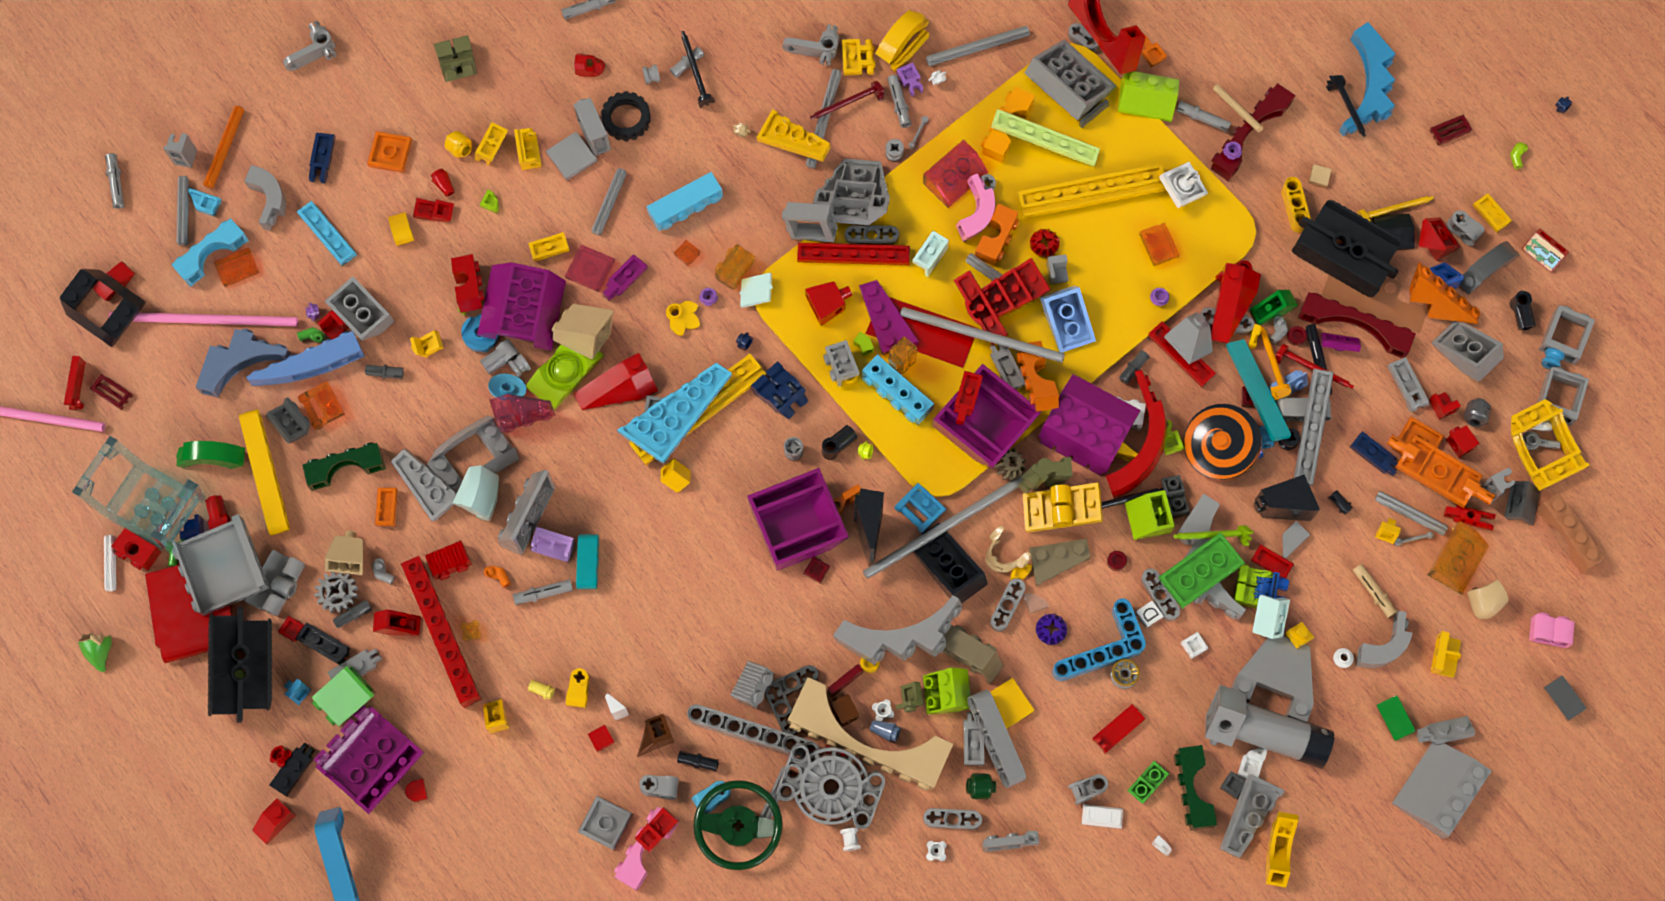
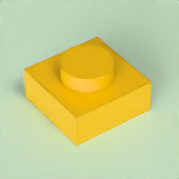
M1303 622L1290 628L1285 633L1296 649L1312 641L1314 638Z

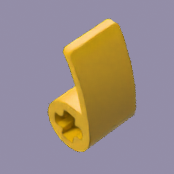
M406 212L388 217L396 246L415 241Z

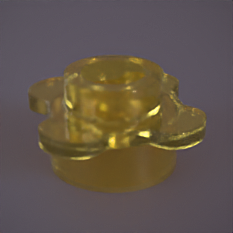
M473 620L471 623L463 622L460 625V628L463 630L462 639L464 641L481 637L480 623L477 620Z

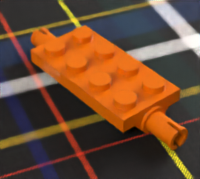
M1392 434L1386 444L1399 451L1402 455L1395 466L1396 469L1462 508L1465 507L1470 497L1475 496L1489 505L1496 495L1480 486L1479 482L1483 476L1481 473L1416 435L1412 438L1411 442L1406 443Z

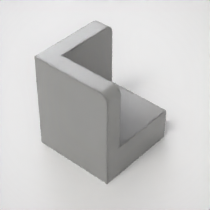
M1066 254L1047 258L1046 267L1050 285L1068 282Z

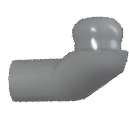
M375 559L372 564L375 578L392 585L395 576L386 572L383 559Z

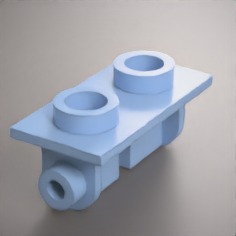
M1295 370L1284 377L1287 381L1284 384H1289L1291 388L1289 395L1302 390L1308 385L1307 373H1303L1301 370ZM1277 381L1274 382V383H1271V384H1270V387H1268L1269 390H1270V392H1271V387L1278 386Z

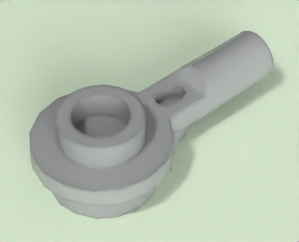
M1528 431L1522 435L1527 450H1535L1538 446L1554 449L1560 448L1559 441L1540 439L1535 432Z

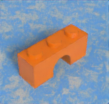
M1001 204L997 205L990 220V227L996 229L999 232V236L990 238L983 235L975 250L976 257L992 266H995L997 261L1001 262L1005 253L1003 248L1005 245L1008 246L1012 239L1010 234L1019 225V212Z

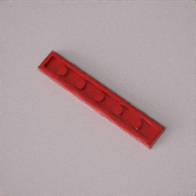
M798 242L797 262L909 266L910 246Z

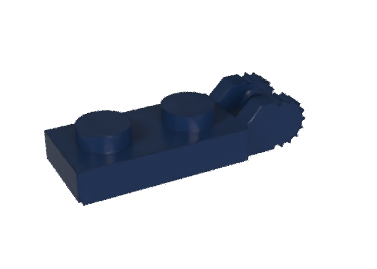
M316 133L309 165L310 182H315L316 169H320L321 183H326L336 138L334 134Z

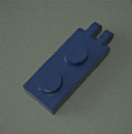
M1362 431L1349 447L1383 474L1387 472L1394 476L1396 474L1395 470H1398L1395 468L1397 458Z

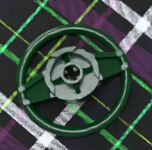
M735 780L714 787L703 797L695 812L693 828L698 847L712 863L728 870H747L760 865L773 854L781 839L783 822L780 808L767 790L749 781ZM741 788L751 790L760 795L770 806L774 820L755 816L752 810L741 805L727 808L723 813L704 814V811L710 801L718 794L726 790ZM737 821H741V824H744V828H741L740 832L733 828V824H737ZM702 831L719 835L727 844L734 847L747 846L754 839L772 837V840L768 847L754 859L745 862H731L718 857L709 849L703 838Z

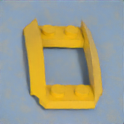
M1546 399L1511 416V436L1514 445L1538 491H1543L1590 466L1580 454L1581 451L1568 429L1563 416V409L1555 407ZM1549 420L1565 456L1538 469L1527 450L1521 433Z

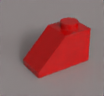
M389 609L375 612L373 632L386 635L418 636L421 616Z
M276 798L262 812L252 831L267 845L296 814L283 801Z

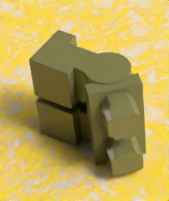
M468 35L452 39L454 47H452L450 40L434 44L445 82L477 74Z
M1063 457L1059 462H1052L1048 458L1040 459L1020 477L1023 481L1018 487L1027 494L1031 489L1036 490L1043 482H1045V486L1063 485L1073 476L1071 457Z

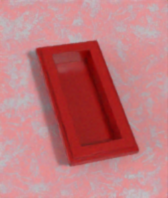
M1261 544L1251 559L1252 562L1270 572L1280 573L1279 577L1283 578L1288 576L1294 566V563Z

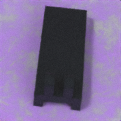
M307 622L295 638L338 665L344 663V658L350 654L348 646Z

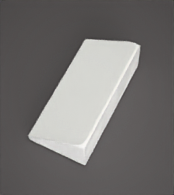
M606 694L605 698L614 720L629 716L625 706L609 694Z

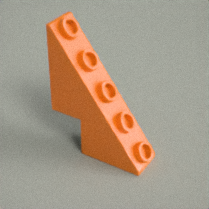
M1418 263L1409 287L1410 301L1426 303L1428 318L1478 324V317L1481 315L1479 309L1471 305L1464 296H1460L1453 287H1449L1441 277L1432 273L1429 267Z

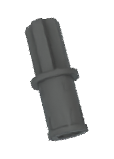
M1140 350L1138 355L1128 362L1127 368L1119 376L1122 383L1128 384L1135 376V371L1141 370V367L1150 358L1145 351Z
M384 364V366L366 365L365 374L383 377V379H403L404 367L387 366V364Z
M364 600L352 608L349 607V611L334 618L333 622L337 628H340L352 620L357 621L359 617L372 611L367 600Z

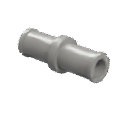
M698 46L693 50L696 61L704 56L703 51ZM688 56L681 57V61L669 69L675 78H678L688 68L691 69Z

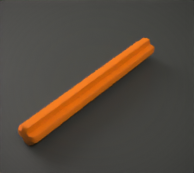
M235 105L204 179L203 185L206 188H214L244 113V109L241 106Z

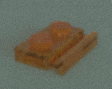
M1165 222L1140 231L1139 235L1153 266L1165 263L1173 258H1179L1180 254Z
M249 247L214 261L224 287L260 273Z

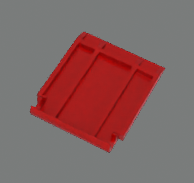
M180 565L145 574L155 644L160 648L161 657L165 664L207 653L210 614H213V616H233L231 605L205 616L195 612L191 605L193 601L192 595H189L185 588L186 579L181 576L178 569Z

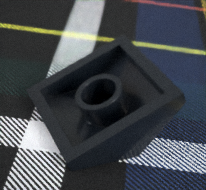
M1410 214L1372 217V222L1375 225L1400 238L1402 243L1397 250L1415 248L1414 225Z

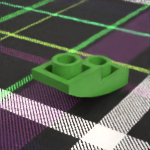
M1153 761L1127 791L1143 804L1169 773L1156 761Z

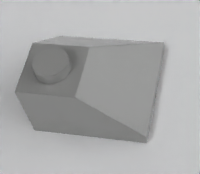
M1198 312L1186 317L1164 336L1188 364L1213 352L1210 325Z

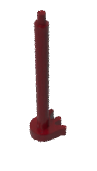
M876 80L871 83L870 88L815 112L814 115L810 116V119L820 118L873 93L878 98V101L883 100V96H885L883 92L885 90Z

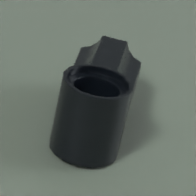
M1519 291L1509 302V306L1515 314L1518 330L1521 331L1536 327L1531 307L1532 296L1527 291ZM1518 298L1523 301L1524 305L1519 303Z
M846 425L832 437H828L823 441L821 452L825 459H835L838 453L858 438L851 426ZM832 446L835 450L828 451L826 447Z

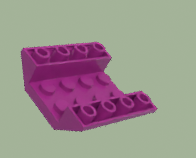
M513 262L492 265L477 336L496 339L497 335L534 342V348L552 351L554 343L552 327L556 321L558 322L566 280L549 270Z

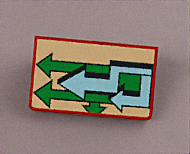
M1541 228L1522 247L1527 254L1550 272L1569 253L1566 248Z

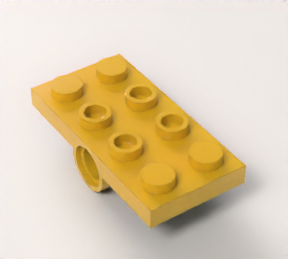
M1099 483L1071 487L1068 485H1055L1050 487V490L1023 494L1025 531L1027 533L1103 522Z

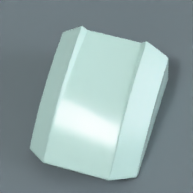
M482 465L469 467L453 504L464 508L481 520L490 521L498 499L499 475Z

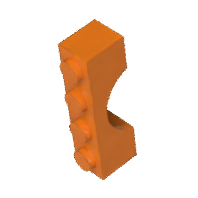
M1035 341V342H1030V343H1029V344H1033V345H1036V346L1043 347L1041 341ZM1022 351L1016 353L1017 363L1022 365L1020 366L1021 375L1026 378L1024 380L1026 391H1030V404H1034L1036 412L1059 408V394L1055 382L1043 379L1037 374L1046 367V358Z

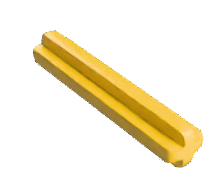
M922 29L890 65L891 70L896 73L898 68L903 67L929 38V32Z

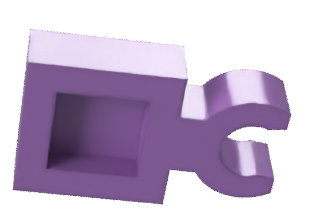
M914 63L897 69L896 73L903 87L909 86V94L912 97L914 96L913 89L915 88L919 89L920 93H923V86L919 83L921 77Z

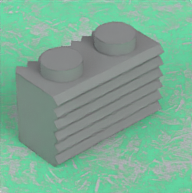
M747 661L742 675H740L738 682H736L732 690L731 696L738 702L756 709L758 704L763 701L764 692L772 683L774 673L765 666Z

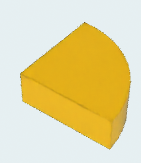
M1254 324L1248 343V347L1251 349L1256 348L1261 325Z
M1027 564L1023 568L1017 566L1012 569L1010 581L1012 579L1023 580L1032 569V565Z

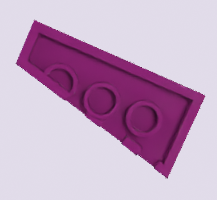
M877 280L859 285L882 355L919 344V341Z

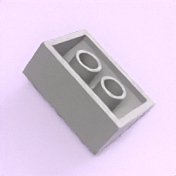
M353 276L325 300V303L362 341L380 335L395 322L390 314Z

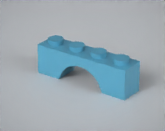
M230 218L222 222L215 231L208 233L200 243L193 245L186 254L178 257L172 264V267L191 287L205 276L203 270L204 262L212 252L219 249L235 252L249 240Z

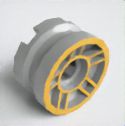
M1128 659L1119 660L1111 669V681L1120 689L1133 687L1140 675L1137 664ZM1125 670L1128 671V677H1123L1121 673Z

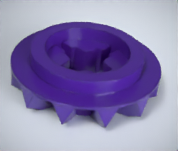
M1055 613L1045 614L1036 624V634L1045 644H1058L1064 640L1067 634V623ZM1054 622V628L1057 631H1054L1050 636L1049 630L1044 627H1049Z

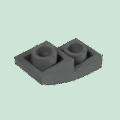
M1180 475L1162 478V488L1166 491L1172 518L1189 515L1190 510L1185 498V489Z

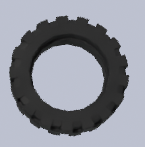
M623 91V93H615V96H610L608 101L603 104V109L601 110L604 128L616 140H636L638 136L644 135V131L648 130L649 123L651 122L648 103L644 101L642 96H637V93ZM622 105H633L641 112L639 122L630 128H620L613 124L611 115L617 107Z

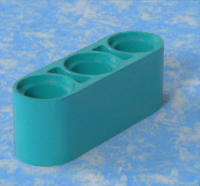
M598 534L578 535L577 589H597Z

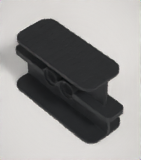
M1327 200L1315 221L1305 216L1300 220L1299 225L1304 230L1292 248L1293 254L1354 288L1356 291L1361 292V294L1367 297H1374L1379 292L1387 276L1395 278L1398 274V269L1389 265V262L1402 243L1400 238L1342 206L1340 203L1334 200ZM1336 240H1342L1344 246L1338 245ZM1353 249L1359 250L1361 255H1355Z
M243 607L237 608V616H213V614H210L208 622V716L236 714V722L242 723L243 709H266V711L271 709V618H268V621H243ZM242 651L245 653V658L238 659L234 653ZM241 670L245 673V677L238 679L235 677L234 672Z

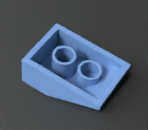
M1074 285L1040 297L1046 319L1060 353L1096 341L1080 287Z

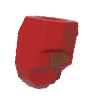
M577 53L574 62L575 74L585 77L599 76L605 70V62L594 55Z

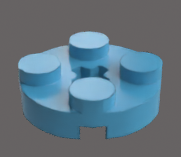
M478 314V316L470 317L464 322L461 329L462 339L469 349L486 353L497 344L500 335H497L496 339L478 337L476 332L478 331L481 314Z

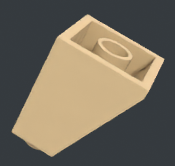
M572 304L569 309L564 310L561 320L559 322L556 321L553 325V341L592 360L611 335L614 311Z

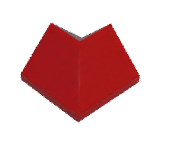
M1441 217L1425 218L1423 220L1419 247L1428 248L1436 261L1461 248Z

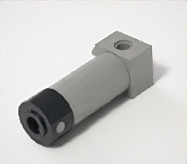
M1219 685L1205 716V738L1210 739V744L1214 746L1219 742L1232 747L1235 739L1320 769L1326 765L1333 748L1334 731L1246 703V693L1223 685Z

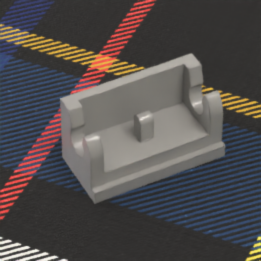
M182 133L179 142H174L175 134H171L167 145L164 146V151L174 165L192 168L197 148L187 134Z
M1510 467L1492 475L1481 486L1489 492L1496 494L1491 503L1505 493V489L1514 485L1515 480L1510 483L1504 481V477L1512 473Z

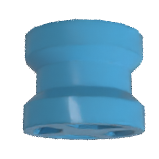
M1548 348L1545 351L1546 357L1542 359L1541 365L1546 369L1561 367L1560 361L1564 359L1565 355L1560 350Z

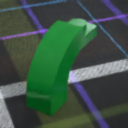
M216 441L184 442L183 447L178 448L176 466L184 468L196 464H212L229 469L242 467L245 448Z

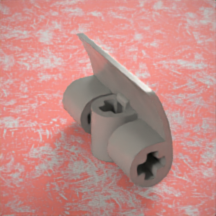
M272 550L262 567L270 589L246 598L245 602L278 617L287 599L294 595L297 589L296 582L306 564L293 557L289 558Z

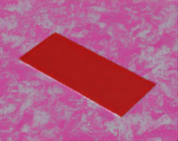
M889 297L894 306L896 307V309L898 310V312L900 313V315L902 308L905 307L908 309L940 317L946 320L971 326L963 322L945 317L943 315ZM902 317L919 341V344L907 347V349L961 368L964 367L974 337ZM870 321L865 334L876 337Z

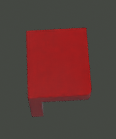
M333 310L317 323L330 339L339 337L340 334L349 329Z
M1446 392L1439 395L1435 393L1429 398V403L1439 420L1457 412L1461 407L1458 400L1452 402Z

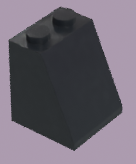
M1305 474L1261 489L1254 500L1255 510L1257 513H1260L1262 518L1311 521L1320 510Z

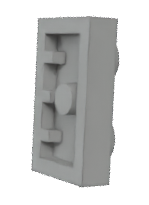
M847 340L825 347L826 354L823 355L826 366L830 365L831 371L829 373L833 382L836 381L838 387L842 386L841 381L859 375V370Z

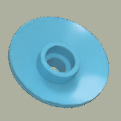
M498 374L489 380L488 389L499 400L514 402L522 399L526 394V385L517 376Z

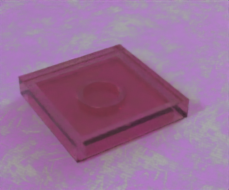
M581 244L565 274V278L599 292L615 262V258Z

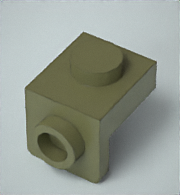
M912 682L900 686L903 703L896 705L897 709L908 713L914 712L916 707L924 705L920 682Z

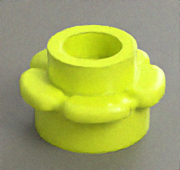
M865 441V443L859 445L858 455H860L862 460L870 459L873 454V444Z

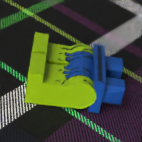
M1243 565L1238 569L1233 600L1241 606L1257 608L1260 595H1266L1275 599L1283 598L1282 596H1277L1276 593L1277 590L1287 591L1289 580L1279 577L1280 573L1277 572L1273 573Z

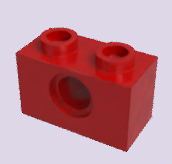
M126 528L123 529L111 546L116 551V556L124 561L128 558L132 561L130 564L138 570L144 568L149 571L162 553L157 547ZM139 547L138 552L132 555L133 549Z

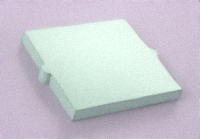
M771 273L742 279L741 291L739 292L741 295L740 306L742 308L771 301V289H773Z

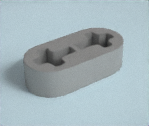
M1075 23L1069 27L1068 37L1072 42L1085 46L1092 52L1097 50L1098 44L1083 25ZM1077 30L1080 31L1079 34H1078V33H1077L1076 35L1073 34V31H1074V32H1076ZM1094 41V44H1087L1088 42Z

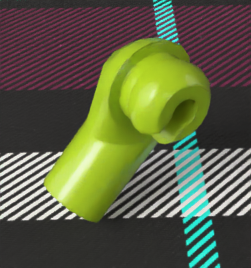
M1523 142L1517 143L1510 152L1514 169L1523 167L1521 156L1528 150L1527 144Z

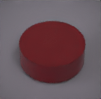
M1294 326L1289 330L1287 339L1290 344L1300 346L1306 341L1307 332L1303 327Z
M1113 551L1107 558V565L1113 571H1120L1127 564V557L1121 551Z

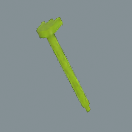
M1240 525L1237 530L1178 533L1174 535V538L1179 540L1213 538L1221 532L1224 537H1237L1243 546H1249L1248 540H1252L1250 534H1253V531L1247 525Z

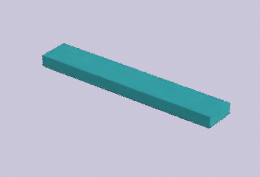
M1245 339L1228 343L1226 348L1271 441L1275 442L1290 438L1291 433Z

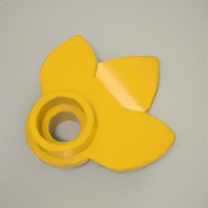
M685 301L681 304L673 303L667 307L666 317L670 320V328L676 335L683 336L685 328L696 329L700 326L699 319L694 314L698 309V305L692 301ZM678 311L679 313L678 315L674 316L672 315V312Z

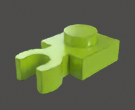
M1167 420L1168 427L1164 446L1165 455L1184 449L1178 431H1172L1173 427L1170 420Z

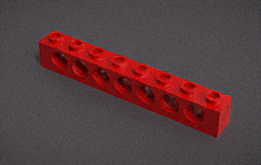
M416 556L401 563L459 703L463 708H466L481 701L479 691L424 562L420 556Z

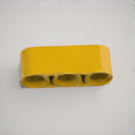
M1289 177L1285 180L1281 194L1291 229L1296 233H1302L1304 228L1299 225L1297 220H1301L1304 216L1310 219V213L1300 180L1296 177ZM1287 186H1292L1295 190H1290ZM1292 203H1297L1300 207H1295Z

